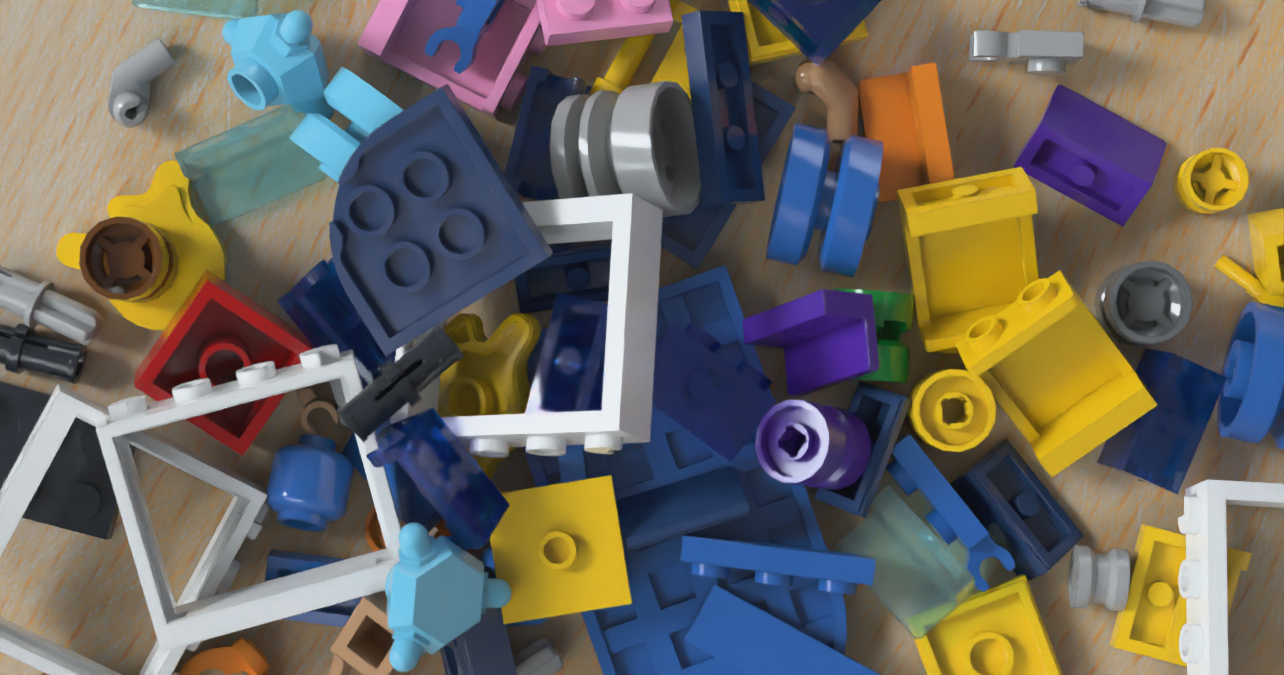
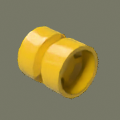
M946 369L926 374L912 385L907 395V398L912 399L905 416L909 430L919 442L936 450L962 452L974 448L988 437L995 423L996 403L991 389L980 377H973L967 370Z

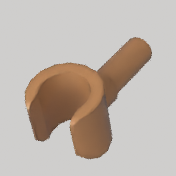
M313 386L296 389L297 397L304 407L301 415V424L308 435H320L317 427L309 418V412L314 408L322 407L327 409L335 424L338 425L339 419L336 411L338 405L332 399L319 397Z

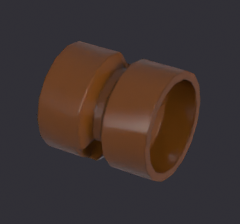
M115 216L99 222L87 232L80 246L79 266L84 280L95 292L113 300L145 303L159 298L171 287L178 273L179 257L174 242L163 230L135 218Z

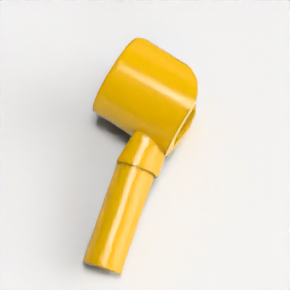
M1224 254L1214 265L1223 274L1245 289L1246 293L1252 297L1253 302L1284 308V294L1270 296L1258 279L1254 278Z

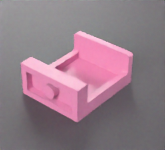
M380 0L358 42V46L362 51L436 90L448 84L458 101L497 120L503 107L512 112L519 102L529 80L528 77L520 73L531 52L541 56L547 47L536 0H506L489 31L483 35L479 42L474 63L468 70L458 74L453 70L461 56L460 47L456 42L446 40L439 52L433 57L425 54L426 43L434 32L457 25L456 21L463 8L456 4V0Z

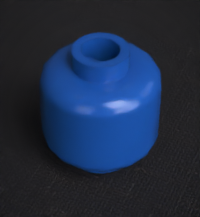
M301 435L299 436L298 444L283 446L276 450L272 460L266 490L268 496L265 499V503L272 511L278 514L277 522L279 524L303 531L322 532L326 531L328 523L338 521L343 517L347 508L354 470L351 461L343 454L335 451V441L322 436Z

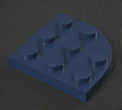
M448 84L440 87L374 130L351 155L338 180L339 188L335 199L333 221L329 222L332 257L345 292L385 356L553 254V251Z

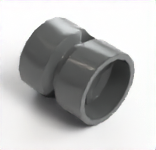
M1151 260L1118 268L1106 276L1097 289L1094 307L1097 320L1111 338L1119 343L1137 346L1168 341L1180 333L1190 319L1193 300L1190 286L1179 271L1169 264Z

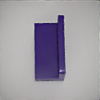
M1057 85L1051 94L1041 120L1019 152L1013 167H1022L1027 175L1123 227L1153 185L1167 145L1162 139L1063 85Z
M821 289L742 320L744 344L784 348L788 394L791 396H804L875 372L879 368L872 294Z

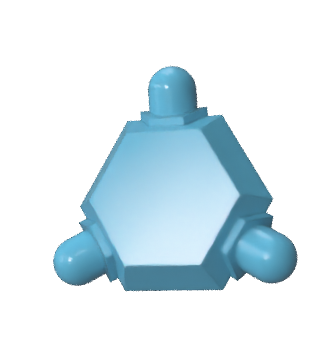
M294 10L290 13L231 19L224 25L222 31L223 38L232 48L231 55L235 65L228 71V83L235 95L250 108L263 110L267 106L289 105L295 112H303L305 115L307 113H320L328 120L332 118L334 109L326 102L323 93L327 87L329 73L321 42L311 34L313 21L307 12Z
M419 523L406 524L400 530L399 543L401 548L398 549L400 561L390 569L385 583L388 628L394 631L391 637L394 639V643L389 653V661L391 666L399 672H408L414 669L420 656H424L425 652L431 655L479 623L481 621V614H485L486 608L503 607L508 604L512 596L511 587L505 580L488 578V572H484V563L442 535L434 540V536H429L426 528Z

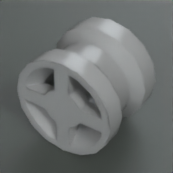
M1075 545L1070 558L1068 577L1070 607L1085 609L1091 603L1104 604L1110 611L1123 612L1127 604L1130 585L1128 550L1112 548L1109 552L1103 554L1094 553L1088 546Z

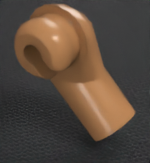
M818 56L814 60L802 61L795 72L796 85L802 92L815 93L828 106L827 131L831 142L844 143L851 135L858 136L859 92L857 85L830 58Z

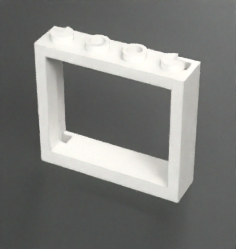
M633 193L522 202L548 244L612 239L602 411L437 418L439 376L419 393L422 400L415 406L411 407L407 403L391 417L389 439L414 446V456L416 457L434 456L441 459H451L453 449L469 448V454L474 456L501 458L509 455V447L526 446V452L530 454L560 456L566 454V445L584 444L585 451L614 454V450H622V443L650 442L662 209ZM444 321L438 324L442 330H444ZM432 328L396 350L395 362L433 331Z
M336 344L317 347L299 355L300 364L277 370L273 361L250 365L236 371L238 380L212 387L209 378L190 381L172 388L173 398L148 404L145 395L123 399L108 406L109 415L100 417L96 426V432L161 652L385 590L386 578L390 569L400 561L398 549L401 548L399 533L402 527L375 431L368 436L364 443L356 434L355 436L386 549L176 606L127 439V435L337 378H340L345 400L348 403L364 389L353 349L339 353Z
M59 383L57 384L0 490V557L74 419L77 417L96 427L100 417L109 415L107 407ZM151 429L127 435L129 444L234 496L176 606L214 596L215 593H226L240 567V562L235 560L234 557L245 537L254 540L263 527L261 522L269 509L267 505L263 504L268 496L261 484ZM0 617V652L49 675H122ZM157 639L138 675H180L174 669L185 648L193 652L201 641L161 652Z
M1207 479L1185 489L1184 515L1178 517V526L1180 532L1186 534V560L1182 561L1179 569L1178 585L1181 596L1186 598L1187 624L1183 625L1180 632L1179 652L1182 661L1187 663V675H1229L1226 505L1284 508V484Z

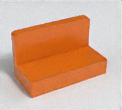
M936 62L910 66L905 73L861 79L857 83L864 137L883 141V156L878 181L880 183L878 203L897 201V190L954 180Z

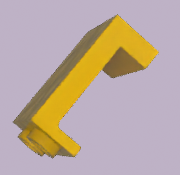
M1022 167L897 190L911 294L914 295L913 312L915 326L927 352L959 353L955 343L964 338L966 331L973 323L986 316H995L1015 302L1020 292L1027 285L1039 279L1032 214L1038 213L1036 190Z
M1060 270L1049 278H1041L1027 285L1020 292L1015 302L995 316H986L973 323L966 331L964 338L955 343L967 370L973 377H980L991 389L995 400L1028 440L1038 461L1051 477L1057 475L1157 406L1142 378Z

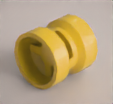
M1210 148L1188 157L1178 166L1174 175L1173 190L1178 202L1186 210L1195 214L1210 215L1235 206L1244 197L1249 186V173L1244 161L1235 152L1225 148Z

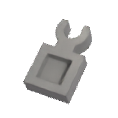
M986 30L974 31L973 35L969 36V61H1011V64H1028V74H1065L1066 65H1074L1083 58L1084 32L1020 30L1018 33Z

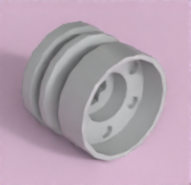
M661 81L629 86L621 94L603 90L597 91L593 95H571L558 104L551 122L549 147L552 174L560 199L633 193L662 209L663 217L691 214L699 205L702 188L699 176L692 102L688 94L677 82Z

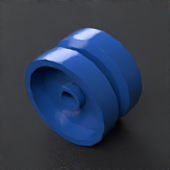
M795 123L779 184L765 259L795 266L798 265L807 255L813 230H820L821 234L817 252V262L820 270L853 278L859 265L865 240L869 239L880 193V183L878 181L882 164L883 141L851 135L841 146L834 172L828 171L831 138L827 129Z
M1249 302L1239 315L1226 352L1219 386L1217 427L1221 437L1259 444L1271 431L1277 449L1284 450L1283 307Z

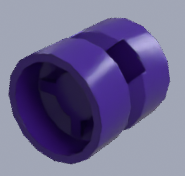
M785 400L774 405L762 417L756 431L755 450L759 463L767 474L782 483L840 490L854 484L865 472L871 456V439L866 425L856 414L846 409L820 405L819 403L804 400Z

